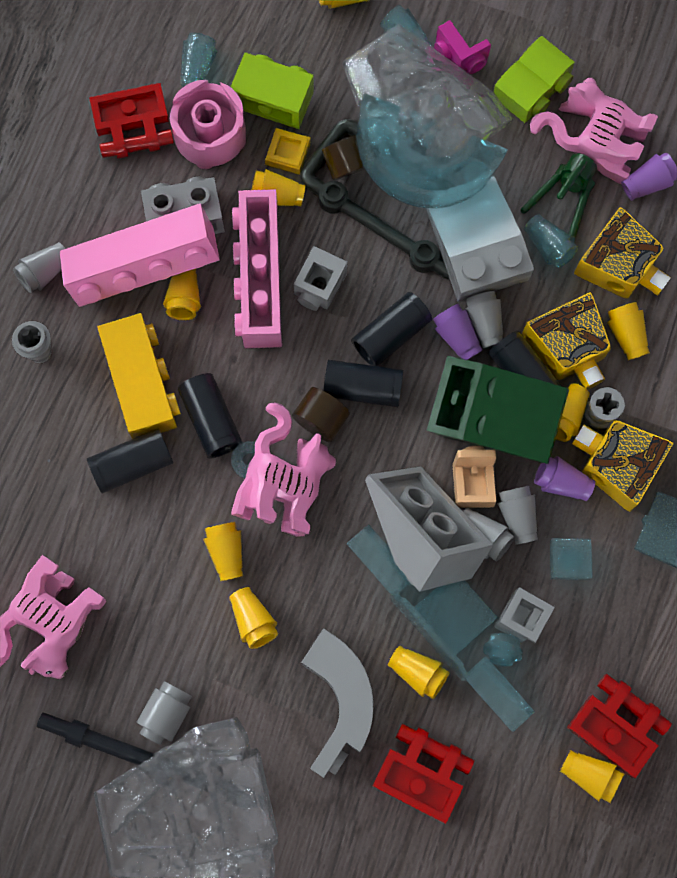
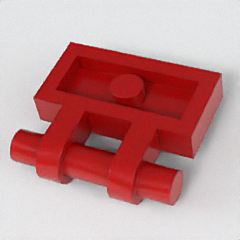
M161 83L89 97L98 136L112 134L113 138L111 142L99 144L102 158L117 155V158L120 159L129 157L128 153L145 149L154 152L161 150L160 146L174 144L171 129L157 132L155 127L156 124L169 122ZM141 127L145 129L144 135L124 138L123 131Z
M605 674L597 686L609 695L606 702L602 703L593 695L589 696L567 729L611 763L617 765L628 776L636 778L659 746L646 736L647 732L652 727L663 736L670 729L672 723L660 714L661 710L653 703L647 705L630 692L632 688L621 680L618 683L608 674ZM621 705L638 717L634 726L616 713Z
M402 723L395 738L409 745L404 756L389 749L372 786L446 824L464 787L449 779L451 773L455 768L468 775L475 760L462 754V749L453 744H450L448 747L428 737L429 732L418 727L415 730ZM421 751L441 761L437 772L416 762Z

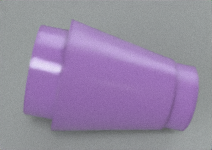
M668 153L660 156L655 154L633 172L628 179L621 182L623 190L628 198L633 201L636 198L672 187L674 181L677 180V166Z
M459 304L448 308L433 318L437 326L434 330L461 359L468 360L482 351L467 310L463 311Z
M558 456L550 457L549 464L540 463L534 480L536 485L541 486L543 492L581 499L583 501H587L590 498L595 487V480L589 478Z

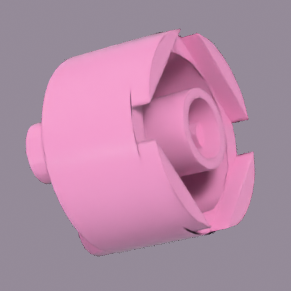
M198 80L187 84L175 95L170 112V124L179 152L188 161L196 164L201 169H210L235 158L246 144L244 111L238 94L231 87L221 82L218 85L208 83V80Z

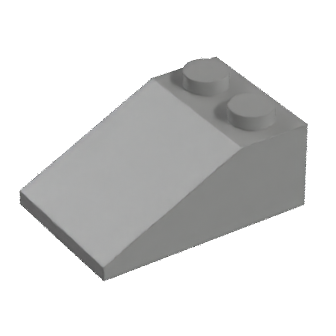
M494 175L423 197L458 303L480 293L497 291L529 281L534 267L522 233Z
M421 466L369 474L365 480L394 562L405 574L407 580L421 592L472 579L493 547V544Z

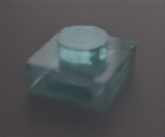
M552 538L550 540L551 579L590 580L593 578L591 539Z

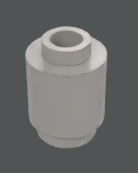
M164 681L160 689L155 688L137 720V723L143 726L140 734L159 745L162 744L164 738L172 742L191 708L188 706V703L192 696Z

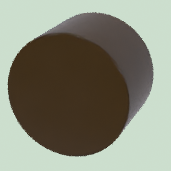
M364 133L348 137L322 149L333 181L355 174L376 164Z
M311 387L293 412L292 417L311 434H320L322 440L332 442L349 417L350 412L330 394L316 387Z

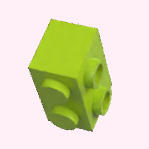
M244 53L231 88L238 94L243 105V111L300 129L314 93V76L299 66L288 67L274 62L265 55L258 54L255 56Z

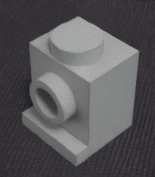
M313 246L293 284L294 294L299 296L297 301L302 306L313 311H317L319 306L328 310L342 281L347 276V261ZM316 282H322L325 284L326 287L322 290L316 286H313V284Z
M519 587L512 593L494 627L521 643L527 639L536 643L555 607Z

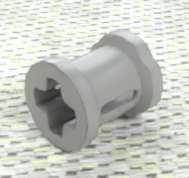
M603 387L595 391L590 401L587 402L584 412V419L592 428L598 430L607 429L614 420L619 418L625 407L624 398L621 393L610 387ZM599 403L605 404V410L610 411L608 415L603 414V408L598 406Z

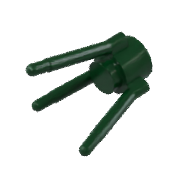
M573 154L567 164H561L555 174L520 209L522 214L527 213L559 180L562 187L557 193V198L560 200L564 198L568 191L577 193L581 190L582 193L565 244L567 249L573 246L589 194L596 184L592 180L597 170L595 162L584 154Z

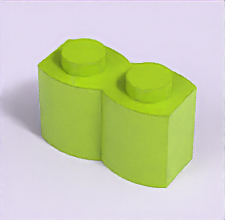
M540 36L497 81L492 97L526 123L532 116L546 111L551 102L548 98L556 91L561 94L566 90L574 78L571 73L575 62L543 36Z

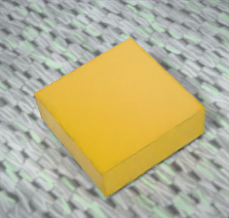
M276 128L265 158V164L300 175L311 138Z

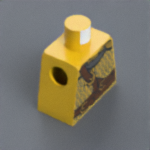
M621 207L581 258L574 271V274L627 299L639 283L658 296L671 278L653 265L664 249L662 244Z
M591 292L526 323L522 332L523 337L557 380L576 373L581 384L587 390L605 380L597 362L604 359L611 348Z
M614 420L609 425L603 435L583 425L572 442L574 446L591 455L582 473L595 480V485L629 512L641 501L674 444L667 439Z

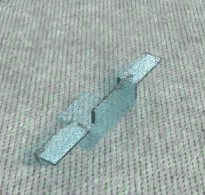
M369 524L346 543L391 594L390 600L462 681L467 680L511 732H514L535 712L486 656L468 672L463 667V662L456 656L498 618L465 580L437 587L418 605L413 607L405 597L402 598L400 596L411 583L395 564L388 545Z

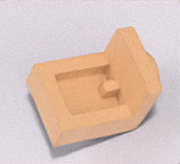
M469 446L457 451L453 462L455 504L459 508H490L495 506L496 491L493 465L496 460V450H485L481 446Z

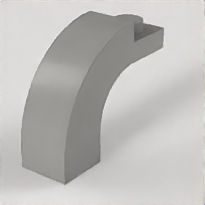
M323 628L301 664L322 678L332 688L339 705L337 726L310 768L324 778L328 771L336 775L347 758L348 754L342 750L345 744H348L358 752L363 748L372 724L373 695L369 678L358 657L344 642Z

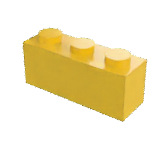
M139 313L97 326L126 426L132 439L159 428L161 433L177 428L174 416L180 415L181 412L175 393L167 394L163 381L169 380L170 377L164 358L156 359L153 346L160 344L153 323L146 325L142 314Z

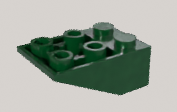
M447 356L427 431L444 438L549 464L569 389L486 364Z

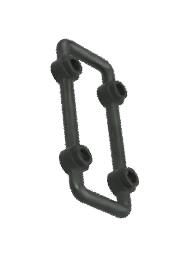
M351 119L339 121L303 166L300 172L302 184L319 196V204L324 211L331 214L345 213L408 254L410 265L414 270L421 273L434 271L441 277L450 280L444 260L439 257L438 247L429 240L413 241L350 200L347 188L338 181L324 183L315 177V174L325 162L322 153L323 148L341 141L346 134L354 136L364 133L374 159L385 157L438 192L458 186L390 144L389 135L384 128L379 126L365 128Z

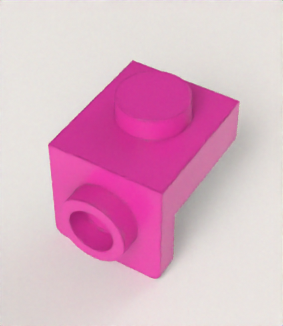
M451 20L438 26L434 49L439 60L442 63H447L455 76L459 78L468 72L469 74H474L487 64L491 44L485 39L469 48Z

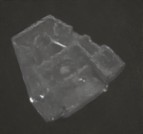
M400 23L346 58L342 63L358 106H362L368 122L366 130L369 138H374L380 156L377 160L380 168L403 199L430 181L440 168L483 138L486 141L514 120L491 89Z
M237 717L194 727L172 745L160 749L154 753L155 756L141 765L131 768L94 792L110 876L119 878L275 877L276 864L273 848L278 844V832L261 754L257 748H250L247 732Z

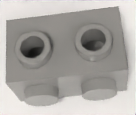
M197 176L188 179L185 183L174 185L159 183L147 190H141L146 221L201 203L213 225L214 233L225 232L214 177L205 178Z

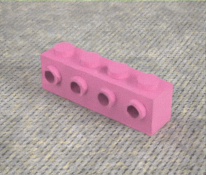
M276 189L238 191L239 207L232 208L233 230H239L240 242H233L234 265H240V278H234L235 300H241V313L235 314V335L242 336L244 348L282 347Z
M201 203L60 251L63 286L79 307L220 260L214 228Z

